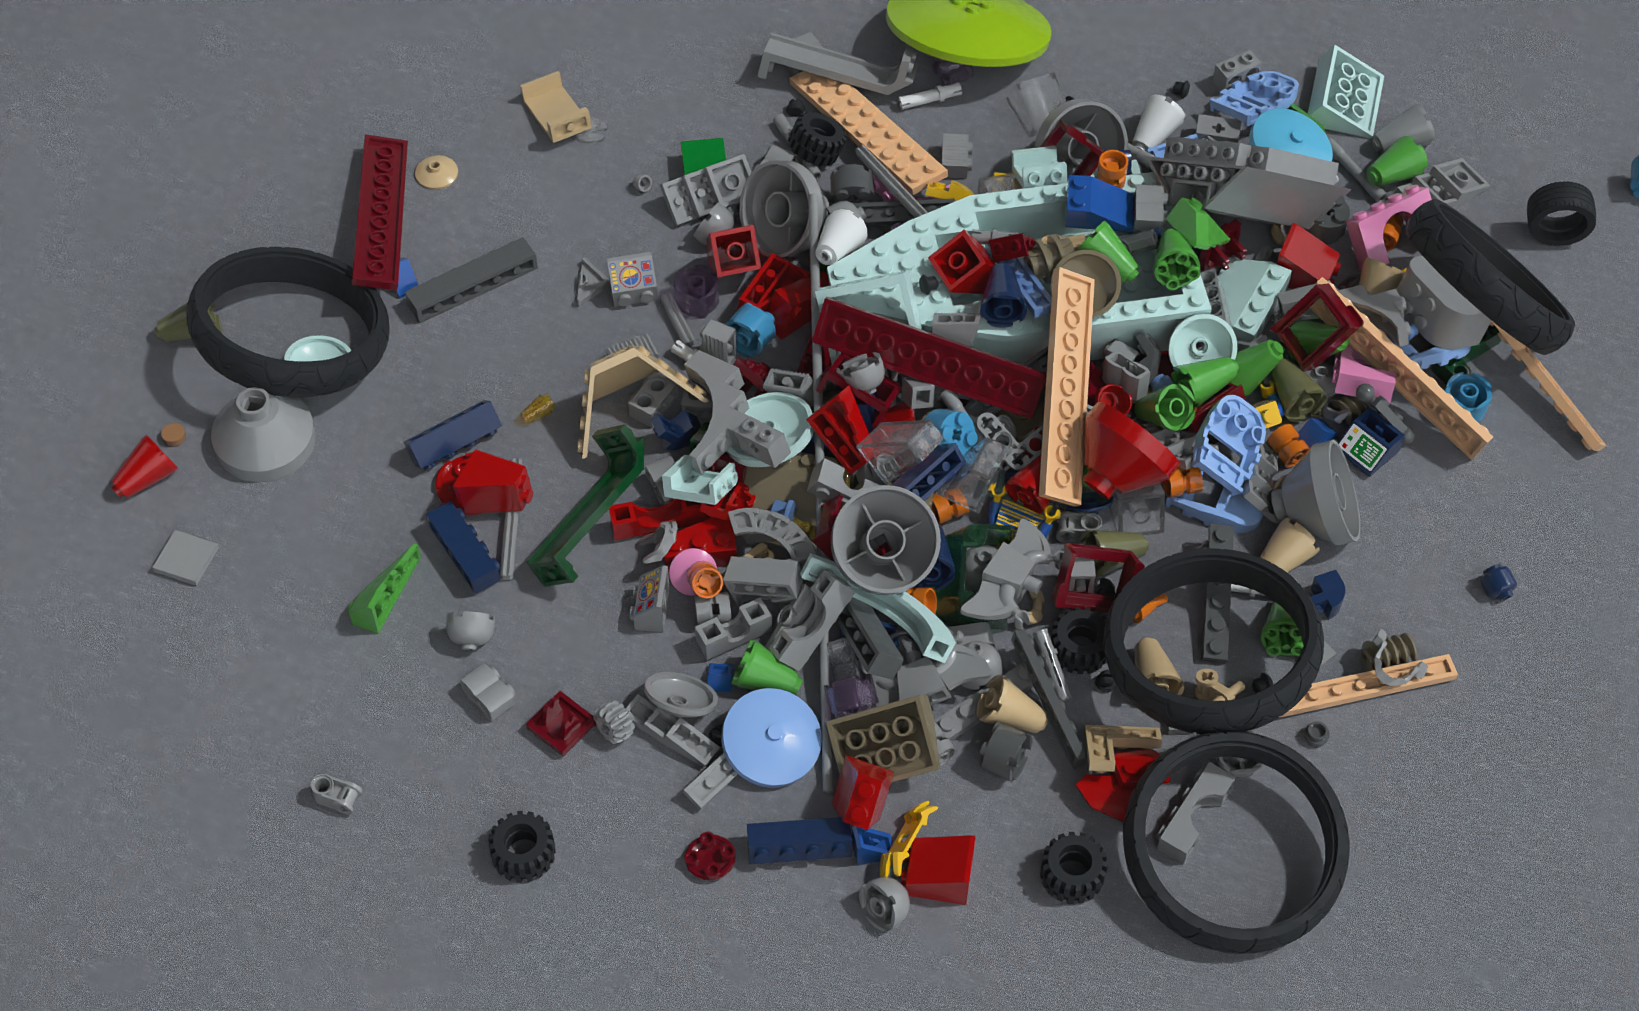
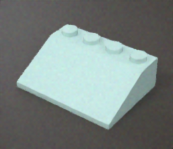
M1332 46L1319 57L1308 115L1322 124L1324 129L1372 138L1384 75L1340 47Z
M1228 258L1230 260V263L1227 264L1229 269H1221L1217 277L1224 289L1230 321L1237 342L1244 341L1250 343L1259 337L1278 305L1277 293L1285 292L1288 288L1292 270L1273 262Z

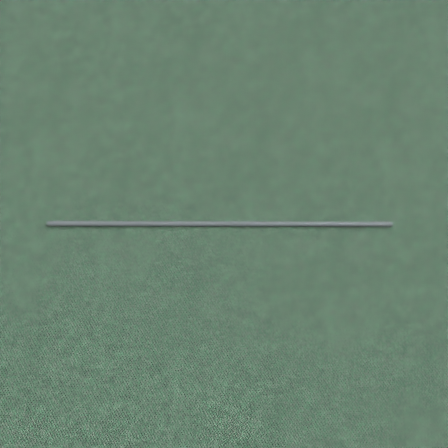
M815 193L809 195L812 338L820 316L815 291L820 288L819 260L815 254L819 242L818 195ZM812 342L815 412L823 405V389L820 393L816 391L822 381V345ZM814 430L816 466L824 459V442ZM816 497V525L818 528L823 512L821 505L826 502L824 499ZM817 547L818 556L827 559V555ZM828 630L823 640L819 643L822 779L824 794L833 793L832 744L826 721L831 720Z

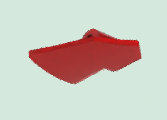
M1086 774L1076 784V788L1090 808L1124 822L1126 807L1134 788L1121 789L1117 778L1112 776Z

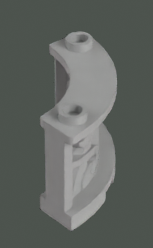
M743 508L728 512L734 534L736 536L740 535L746 540L748 545L763 542L781 546L787 549L792 559L798 561L802 567H804L810 553L818 555L817 546L811 541L812 539L789 518L777 512L759 508Z

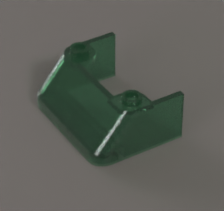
M971 524L945 535L956 572L954 581L949 586L936 590L937 610L935 615L946 627L986 622L990 624L991 629L1007 630V618L998 620L977 619L962 615L960 610L967 601L977 594L974 591H964L967 548H978L984 544H1002L1003 542L1009 544L1012 542V526Z

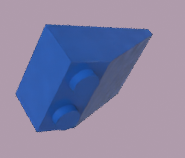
M1069 175L1066 192L1065 227L1096 229L1102 222L1106 221L1114 231L1133 232V193L1092 176Z

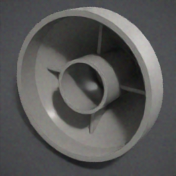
M1074 99L1059 105L1046 117L1039 129L1035 148L1040 147L1060 120L1085 134L1088 140L1101 147L1103 151L1127 150L1128 137L1123 121L1112 108L1090 99ZM1065 133L1055 147L1057 148V162H1065L1067 164V180L1091 149Z
M765 162L754 169L744 184L740 198L742 226L754 225L758 252L764 256L770 257L774 253L781 258L798 256L810 248V194L815 193L818 195L819 231L823 222L829 216L826 210L829 207V202L822 194L817 181L807 168L797 162Z
M252 387L242 391L238 397L231 400L220 410L212 425L211 441L219 463L228 473L245 481L269 482L292 474L308 460L315 446L316 430L308 407L298 397L271 395L262 388Z
M1335 440L1313 444L1283 480L1282 488L1272 490L1271 496L1275 515L1279 522L1284 518H1290L1291 524L1294 525L1297 522L1308 530L1310 534L1337 546L1357 542L1360 538L1359 507L1353 479L1344 453Z
M874 486L857 493L842 507L832 526L831 551L838 569L851 584L865 592L876 595L898 594L916 586L930 573L940 551V530L934 513L926 502L915 493L897 486ZM880 535L885 538L891 551L882 556L876 554L869 544V541Z

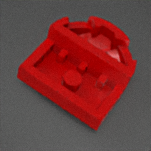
M738 482L736 488H732L716 505L702 503L699 511L713 518L731 521L728 512L736 509L752 508L756 495H751L749 487Z
M1151 749L1117 752L1114 754L1115 772L1110 771V775L1112 777L1116 776L1121 789L1134 788L1144 771L1161 755ZM1170 777L1167 778L1163 783H1169Z

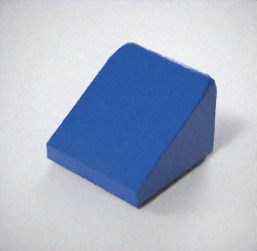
M709 664L708 685L715 692H732L733 684H731V681L733 679L734 665Z

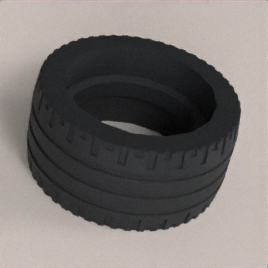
M1560 181L1542 186L1533 192L1527 202V221L1532 237L1540 243L1550 246L1569 245L1587 238L1596 226V208L1591 191L1580 183ZM1557 211H1576L1574 214L1565 217L1547 216Z

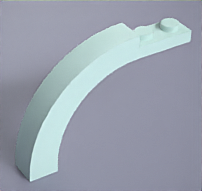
M810 553L800 573L801 578L815 583L824 569L842 578L856 591L852 597L876 608L904 628L916 641L923 656L942 663L946 662L956 642L949 629L930 609L907 592L893 595H876L865 592L851 584L842 575L834 561Z

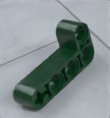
M1489 324L1479 345L1471 346L1466 356L1458 360L1452 358L1448 364L1440 366L1438 363L1431 364V370L1446 385L1448 380L1457 373L1464 372L1463 375H1470L1471 367L1467 363L1498 345L1501 339L1497 333L1500 331L1495 325L1492 327Z

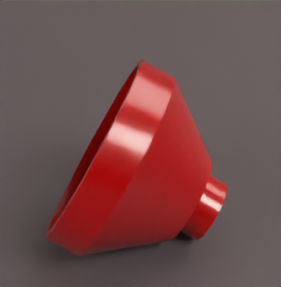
M1097 402L1085 417L1084 465L1089 471L1082 480L1105 499L1109 500L1115 491L1123 494L1169 481L1179 468V460L1166 446L1135 421L1103 402Z

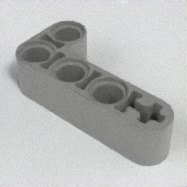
M1213 270L1201 272V278L1212 309L1211 314L1220 317L1232 328L1224 289L1217 274Z

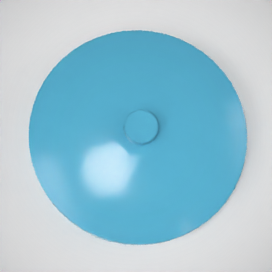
M1283 108L1271 109L1262 113L1251 127L1249 134L1251 146L1270 147L1332 162V146L1327 135L1318 124L1299 112Z

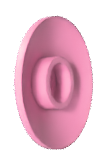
M690 548L681 551L673 558L669 568L671 583L679 592L689 596L697 595L687 581L688 569L692 564L703 560L712 563L717 569L716 563L709 553L701 549Z

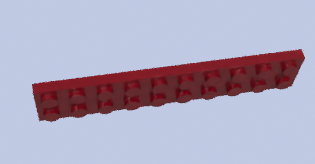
M365 134L352 285L395 291L398 289L407 140Z
M829 297L824 299L811 341L853 357L867 354L869 358L874 357L873 352L879 353L883 365L887 369L1030 419L1034 416L1047 373Z

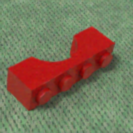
M675 498L665 505L654 508H642L636 506L632 501L612 505L609 508L610 523L615 541L654 533L661 522L676 521L677 528L692 526L707 520V514L699 511L702 503Z

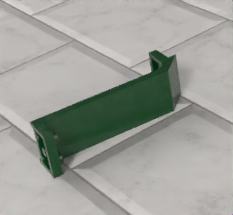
M626 424L597 430L592 435L607 457L608 468L606 473L525 561L544 587L573 583L578 578L572 564L565 557L644 470V437L635 438L632 430Z

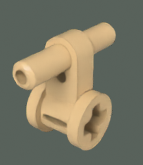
M1201 669L1196 673L1198 686L1196 687L1195 695L1199 700H1233L1237 694L1245 689V684L1242 681H1238L1230 688L1225 687L1218 682V673L1212 669Z

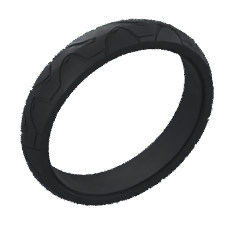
M1438 199L1423 203L1412 213L1405 230L1411 243L1450 285L1486 317L1517 341L1542 355L1555 352L1568 342L1575 327V321L1571 314L1539 279L1491 236L1460 212Z
M292 247L252 248L230 254L218 260L196 281L189 296L188 306L186 307L187 326L192 342L203 359L215 371L243 387L262 388L268 394L282 397L328 395L347 389L365 378L378 365L386 350L390 334L389 316L376 288L352 285L353 268L318 252L315 253L314 251ZM261 282L294 283L324 291L348 304L364 321L369 336L356 349L335 358L319 361L281 360L252 352L232 342L217 329L210 319L207 309L219 296L240 286Z
M1207 548L1206 550L1194 549L1183 551L1159 559L1142 569L1130 582H1127L1114 599L1107 615L1108 618L1106 619L1103 635L1104 653L1110 674L1125 697L1153 720L1180 731L1194 732L1196 734L1246 732L1269 724L1278 719L1279 716H1283L1312 687V683L1318 675L1324 654V634L1321 619L1316 606L1304 588L1290 574L1277 565L1261 557L1229 549ZM1220 582L1255 590L1280 605L1290 615L1299 629L1303 641V649L1292 669L1269 688L1244 698L1225 701H1204L1171 693L1145 677L1133 664L1125 649L1124 638L1126 631L1136 614L1157 596L1174 588L1189 584Z
M1250 732L1205 733L1182 741L1164 752L1144 771L1130 795L1123 822V845L1127 869L1139 896L1146 903L1149 910L1165 926L1182 938L1207 949L1218 950L1224 953L1246 954L1269 951L1273 948L1285 946L1310 932L1333 907L1342 890L1348 870L1350 856L1348 826L1344 811L1331 785L1310 761L1291 747L1272 738ZM1239 757L1262 763L1278 771L1294 783L1312 805L1320 822L1325 843L1324 871L1319 887L1310 903L1301 911L1280 923L1260 928L1242 929L1222 926L1195 915L1175 900L1159 880L1153 868L1145 834L1146 818L1151 798L1161 784L1173 773L1193 762L1207 758Z

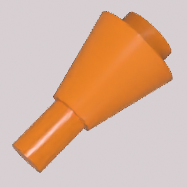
M1163 593L1147 603L1136 614L1133 621L1136 623L1142 622L1158 606L1168 602L1167 595Z

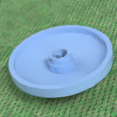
M766 688L744 695L731 707L722 726L721 742L727 761L738 775L758 786L778 788L799 781L811 770L820 754L822 735L814 712L802 699L781 689Z

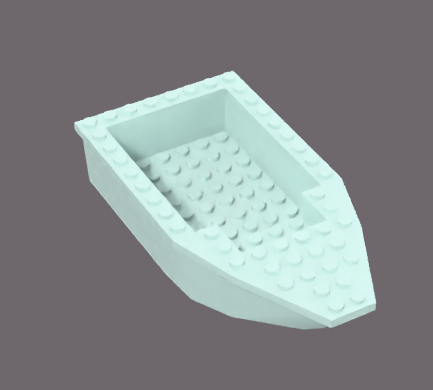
M1154 172L1126 175L1123 190L1135 194L1136 184L1161 185ZM1068 183L976 194L907 221L828 266L827 275L831 286L909 270L922 330L932 333V321L935 313H980L983 294L951 293L928 259L930 255L962 230L967 231L972 236V229L983 231L997 229V231L1024 233L1025 237L1029 236L1034 240H1041L1044 236L1056 234L1060 237L1085 234V238H1087L1096 231L1095 229L1065 227ZM1167 200V207H1163L1164 211H1167L1169 215L1175 205H1171ZM1167 221L1166 225L1162 224L1161 232L1163 234L1165 230L1175 228ZM1133 230V232H1114L1118 237H1120L1122 235H1132L1146 230ZM1158 249L1133 255L1132 257L1139 265L1137 269L1139 272L1138 276L1131 283L1128 281L1124 284L1121 283L1119 298L1108 312L1092 318L1090 360L1104 359L1103 351L1108 343H1113L1115 339L1140 352L1137 346L1140 343L1136 337L1143 332L1151 335L1160 351L1168 350L1170 336L1181 321L1195 314H1211L1212 309L1201 274L1198 279L1190 284L1179 287L1176 290H1169L1156 279L1154 274V262ZM922 275L927 277L935 276L939 283L937 290L930 291L929 295L924 294L919 286L920 277ZM1042 278L1038 279L1052 298L1051 283L1046 284ZM900 284L832 297L835 300L909 325ZM1027 308L1026 317L1020 323L1018 320L1013 322V326L1006 328L991 326L984 317L983 319L981 317L979 329L971 347L1001 358H1007V360L1022 365L1049 345L1050 314L1034 318Z

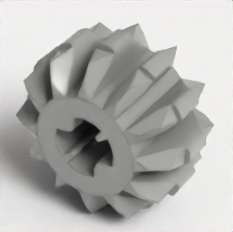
M614 700L599 706L593 718L596 722L595 727L599 729L600 734L604 736L605 740L616 744L630 738L635 725L632 722L633 717L629 715V711L624 708V705Z

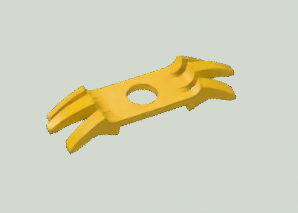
M925 801L916 805L904 815L905 823L889 852L881 855L880 877H888L892 863L894 874L897 877L901 875L902 862L905 858L909 857L908 849L921 826L927 825L928 815L938 809L937 806H927L930 802ZM910 834L909 837L901 843L902 839L906 835Z

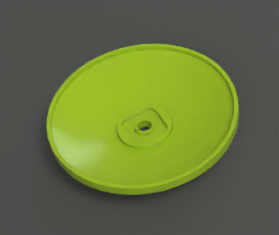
M889 0L886 11V22L889 28L903 42L930 56L959 64L982 67H1004L1023 64L1045 53L1051 40L1052 31L1047 19L1037 9L1022 0Z

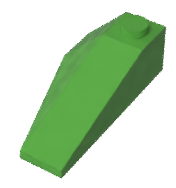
M1181 197L1166 217V220L1194 248L1207 250L1210 246L1213 248L1217 244L1223 245L1230 241V238L1202 209L1203 204L1195 198L1187 199Z
M413 543L362 590L355 601L351 602L348 614L350 615L352 625L379 634L421 559L418 544Z

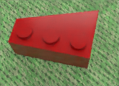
M772 253L739 298L737 310L745 303H751L762 311L768 312L776 289L811 276V273Z
M822 271L820 272V288L829 285L828 275ZM811 276L774 291L768 312L775 318L773 323L776 335L781 340L812 320Z
M849 385L806 419L850 475L865 465L877 453Z
M712 517L677 531L676 542L672 544L668 553L664 556L665 566H668V573L673 558L681 551L690 548L701 549L709 553L717 567L728 566L731 556L737 557L735 535L731 521Z

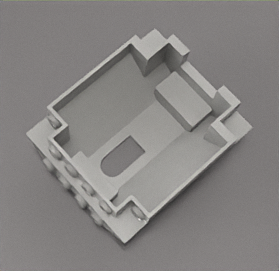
M1171 137L1167 138L1164 158L1146 156L1160 185L1164 187V193H1168V201L1171 205H1176L1181 197L1187 199L1195 198L1203 204L1202 209L1206 212L1271 225L1292 226L1295 223L1304 229H1310L1320 215H1325L1336 204L1335 201L1339 197L1346 195L1351 190L1335 186L1339 163L1270 147Z

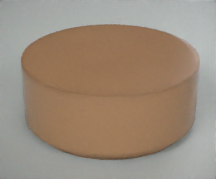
M170 423L162 429L161 436L166 445L178 446L185 441L186 432L181 424Z

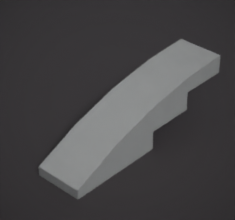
M1265 441L1264 444L1260 445L1259 453L1262 456L1259 463L1254 465L1251 478L1244 481L1243 497L1259 511H1262L1267 506L1266 494L1273 489L1272 477L1278 472L1277 455Z
M639 694L626 707L629 715L633 717L632 722L634 725L665 746L703 767L708 764L720 748L681 717L676 719L658 707H654Z

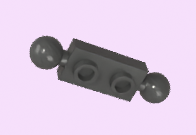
M1364 383L1359 385L1356 389L1358 400L1365 402L1369 408L1405 435L1402 444H1410L1415 438V433L1412 428L1402 422L1404 418L1397 411L1389 408L1390 403L1380 395L1378 398L1375 397L1374 388L1370 384Z

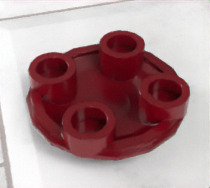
M703 832L699 838L689 845L684 855L688 871L702 880H716L724 877L732 870L736 859L734 846L726 838L714 835L712 832Z

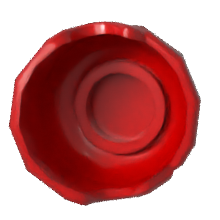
M1107 384L1099 388L1094 398L1095 404L1103 402L1124 415H1127L1132 408L1131 395L1126 393L1120 385Z

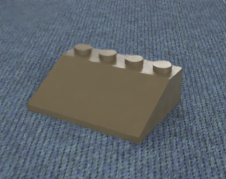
M799 452L791 459L780 463L776 468L772 466H748L744 484L749 487L751 495H756L752 508L771 511L775 500L787 503L789 500H793L798 506L793 522L801 527L817 529L816 496L807 491L812 471L815 467V454ZM824 456L825 459L843 467L837 458ZM846 469L844 470L843 480L845 483L847 480Z
M917 695L826 721L839 774H841L846 756L894 771L891 783L940 769L934 717L928 695Z

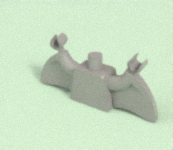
M1021 519L1015 538L1009 544L1002 543L983 571L978 593L961 607L960 613L968 617L985 620H998L1014 616L1017 629H1023V622L1029 626V613L1025 610H1019L1014 599H1018L1024 589L1037 594L1041 588L1042 581L1032 576L1034 566L1054 562L1055 567L1060 570L1064 551L1060 550L1051 555L1050 545L1045 536L1028 520Z
M958 630L957 637L954 639L956 644L945 663L937 660L933 662L929 657L921 658L919 651H911L906 654L908 664L901 666L893 680L868 674L862 667L864 674L870 677L862 691L858 712L917 695H928L929 703L933 705L951 698L949 690L951 691L967 681L991 678L993 672L978 653L968 647L958 645L964 640V634Z

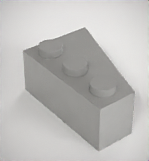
M731 556L723 582L739 608L745 603L760 597L762 601L771 599L773 603L797 599L804 579L800 575L802 568L799 562L793 559L779 560L768 557Z

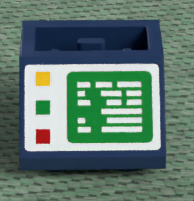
M1368 408L1352 422L1338 444L1345 458L1371 477L1400 451L1405 435L1371 408Z

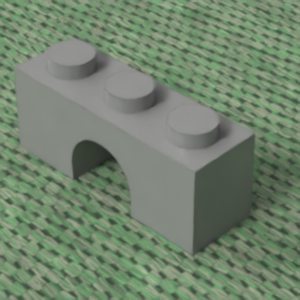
M824 458L813 468L807 491L814 494L817 498L826 501L840 494L843 497L840 509H842L847 501L857 493L880 485L865 478L853 490L843 480L845 468Z
M760 597L740 606L738 615L727 623L721 624L718 618L715 617L695 626L696 643L706 660H709L772 631V615Z

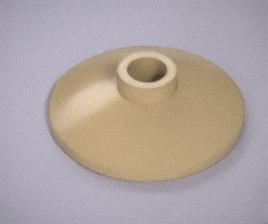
M440 155L425 158L415 169L417 182L421 186L432 190L450 186L458 176L456 163L452 159Z

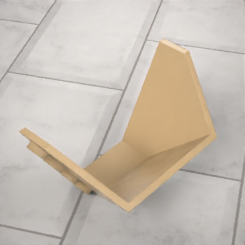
M633 344L594 361L590 363L589 370L584 372L586 390L582 394L583 416H580L582 439H578L577 452L581 453L582 459L587 457L592 402L648 377L654 372L660 371L704 403L709 401L706 396L707 392L698 385L694 387L688 382L689 379L678 371L676 372L660 358L657 359L650 355L651 352L641 345L638 347Z

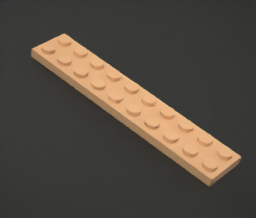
M802 71L789 78L791 86L822 114L837 121L844 128L846 135L859 147L864 145L912 195L926 189L927 185L932 184L933 181L939 182L948 177V170L852 85L806 71Z
M1058 267L1053 269L1039 496L1071 506H1079L1082 499L1085 417L1087 416L1095 279Z
M1323 277L1316 282L1315 285L1329 283L1346 306H1353L1352 302L1341 295L1331 282H1328ZM1321 298L1310 307L1327 325L1341 326ZM1355 308L1363 319L1364 325L1349 337V346L1373 368L1396 372L1394 388L1469 459L1473 460L1493 438L1488 429L1480 425L1472 417L1471 413L1463 409L1451 394L1446 393L1437 384L1435 379L1429 377L1420 368L1418 363L1412 361L1398 345H1395L1387 338L1381 329L1373 325L1365 314Z

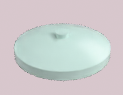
M772 392L747 400L749 409L745 412L746 415L784 433L791 453L782 462L797 455L811 440L814 429L806 419L812 414V411L802 398L790 393ZM732 445L726 451L732 459L744 466H770L743 452L741 447Z

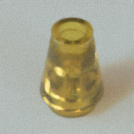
M545 393L542 396L536 397L521 412V415L526 423L529 424L552 414L556 406L548 394Z

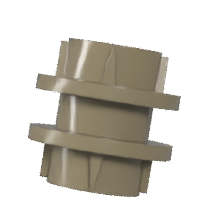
M1051 234L1047 237V245H1044L1040 239H1036L1035 246L1032 250L1028 251L1029 256H1024V261L1037 279L1042 278L1046 284L1051 283L1053 269L1065 256L1075 252V248L1069 238L1058 239L1055 234Z

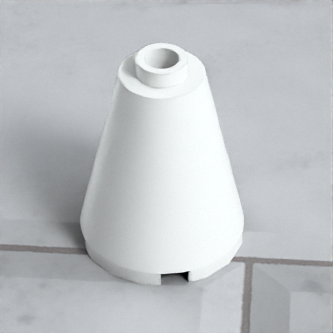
M1151 95L1145 104L1132 145L1148 152V148L1160 145L1183 124L1185 113L1182 108L1174 101L1171 103L1165 101V96Z
M839 209L833 211L826 218L815 252L817 259L822 264L832 265L861 248L868 236L867 227L860 217L858 219L853 215L854 212Z

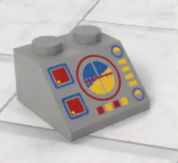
M651 252L607 259L609 285L614 307L658 300Z
M661 566L640 576L639 585L634 586L633 600H636V604L631 606L630 620L634 621L635 630L664 632L670 594L668 566Z

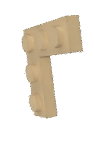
M1085 725L1084 735L1090 771L1098 773L1115 772L1113 747L1119 749L1133 747L1152 750L1154 748L1161 749L1162 746L1160 728Z

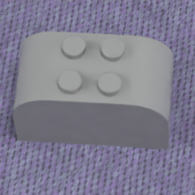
M1423 256L1414 257L1410 261L1396 289L1400 297L1403 296L1406 301L1407 309L1403 310L1404 317L1417 327L1418 332L1428 342L1439 348L1454 350L1479 345L1492 320L1486 317L1450 285Z

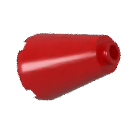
M145 435L111 480L114 484L111 488L120 498L123 495L129 498L174 473L178 468Z
M1041 454L1008 479L1005 485L1006 492L1013 501L1017 502L1019 499L1024 503L1023 507L1037 514H1041L1050 499L1039 496Z

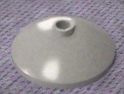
M660 672L648 677L644 686L646 696L656 707L676 717L693 718L704 716L712 712L718 702V696L711 686L698 678L682 673Z

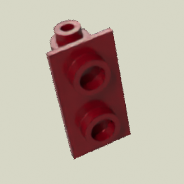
M1024 233L989 240L993 262L1029 256L1028 251L1032 250L1035 246V240L1029 236L1025 237Z

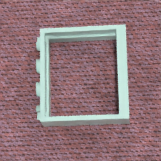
M909 270L821 287L815 291L819 311L821 312L826 297L832 298L900 284L908 323L910 326L922 330ZM828 348L833 365L840 352Z

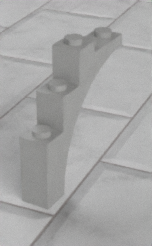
M1315 284L1277 293L1281 316L1283 317ZM1363 285L1338 290L1336 287V290L1348 298L1357 310L1365 314L1373 325L1392 337L1399 347L1409 345L1408 335H1411V329L1408 321L1404 322L1403 311L1407 309L1406 301L1403 296L1400 297L1396 289L1371 295L1370 292H1366ZM1309 308L1296 321L1319 319L1320 317Z
M698 350L684 366L689 380L703 388L713 401L712 418L708 430L700 443L689 454L695 472L702 475L732 445L740 447L734 431L749 418L745 414L749 409V405L744 391L739 390L744 385L739 368Z

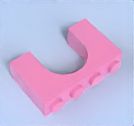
M1408 186L1405 188L1406 191L1392 194L1388 197V200L1374 203L1370 206V209L1356 212L1352 218L1345 221L1359 270H1362V265L1366 258L1384 262L1385 265L1390 263L1383 240L1384 227L1388 219L1395 213L1402 215L1407 226L1408 219L1412 213L1423 203L1432 200L1428 187Z
M1349 345L1345 350L1334 355L1331 382L1335 384L1334 393L1356 397L1357 387L1367 383L1374 388L1375 397L1378 398L1380 395L1389 403L1391 402L1396 372L1365 366L1370 364Z

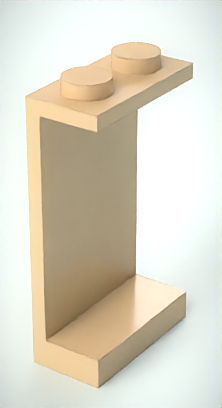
M559 71L520 85L524 104L553 143L592 128L588 109L586 107L578 108L563 88Z

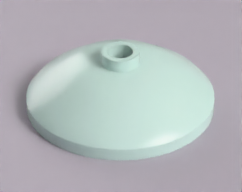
M1206 313L1189 316L1175 327L1170 336L1168 344L1169 359L1173 367L1227 356L1235 360L1237 355L1235 333L1231 326L1218 316ZM1198 342L1203 343L1201 349H1196V344Z
M309 336L294 342L287 349L284 360H326L349 353L351 349L345 343L333 337Z

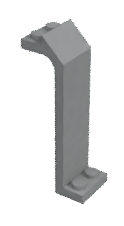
M771 33L763 52L757 77L766 79L768 72L772 73L774 64L778 63L889 95L913 83L918 64L914 63L917 52L907 44L901 63L895 67H887Z

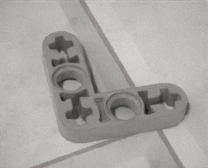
M983 413L978 417L976 422L977 430L1012 470L1020 471L1042 454V448L1039 451L1031 450L1029 441L1037 438L1042 442L1043 436L1039 432L1042 431L1043 433V425L1019 444L992 413ZM983 418L993 421L991 427L994 430L997 427L1001 429V431L995 433L992 439L988 436L992 431L988 427L985 429L981 427ZM1004 435L1008 438L1009 445L1006 448H999L996 445V438L998 436ZM1024 446L1027 453L1033 457L1029 459L1028 455H1026L1021 460L1023 465L1020 466L1018 463L1014 465L1012 463L1014 459L1012 455L1019 456L1024 450L1021 447Z

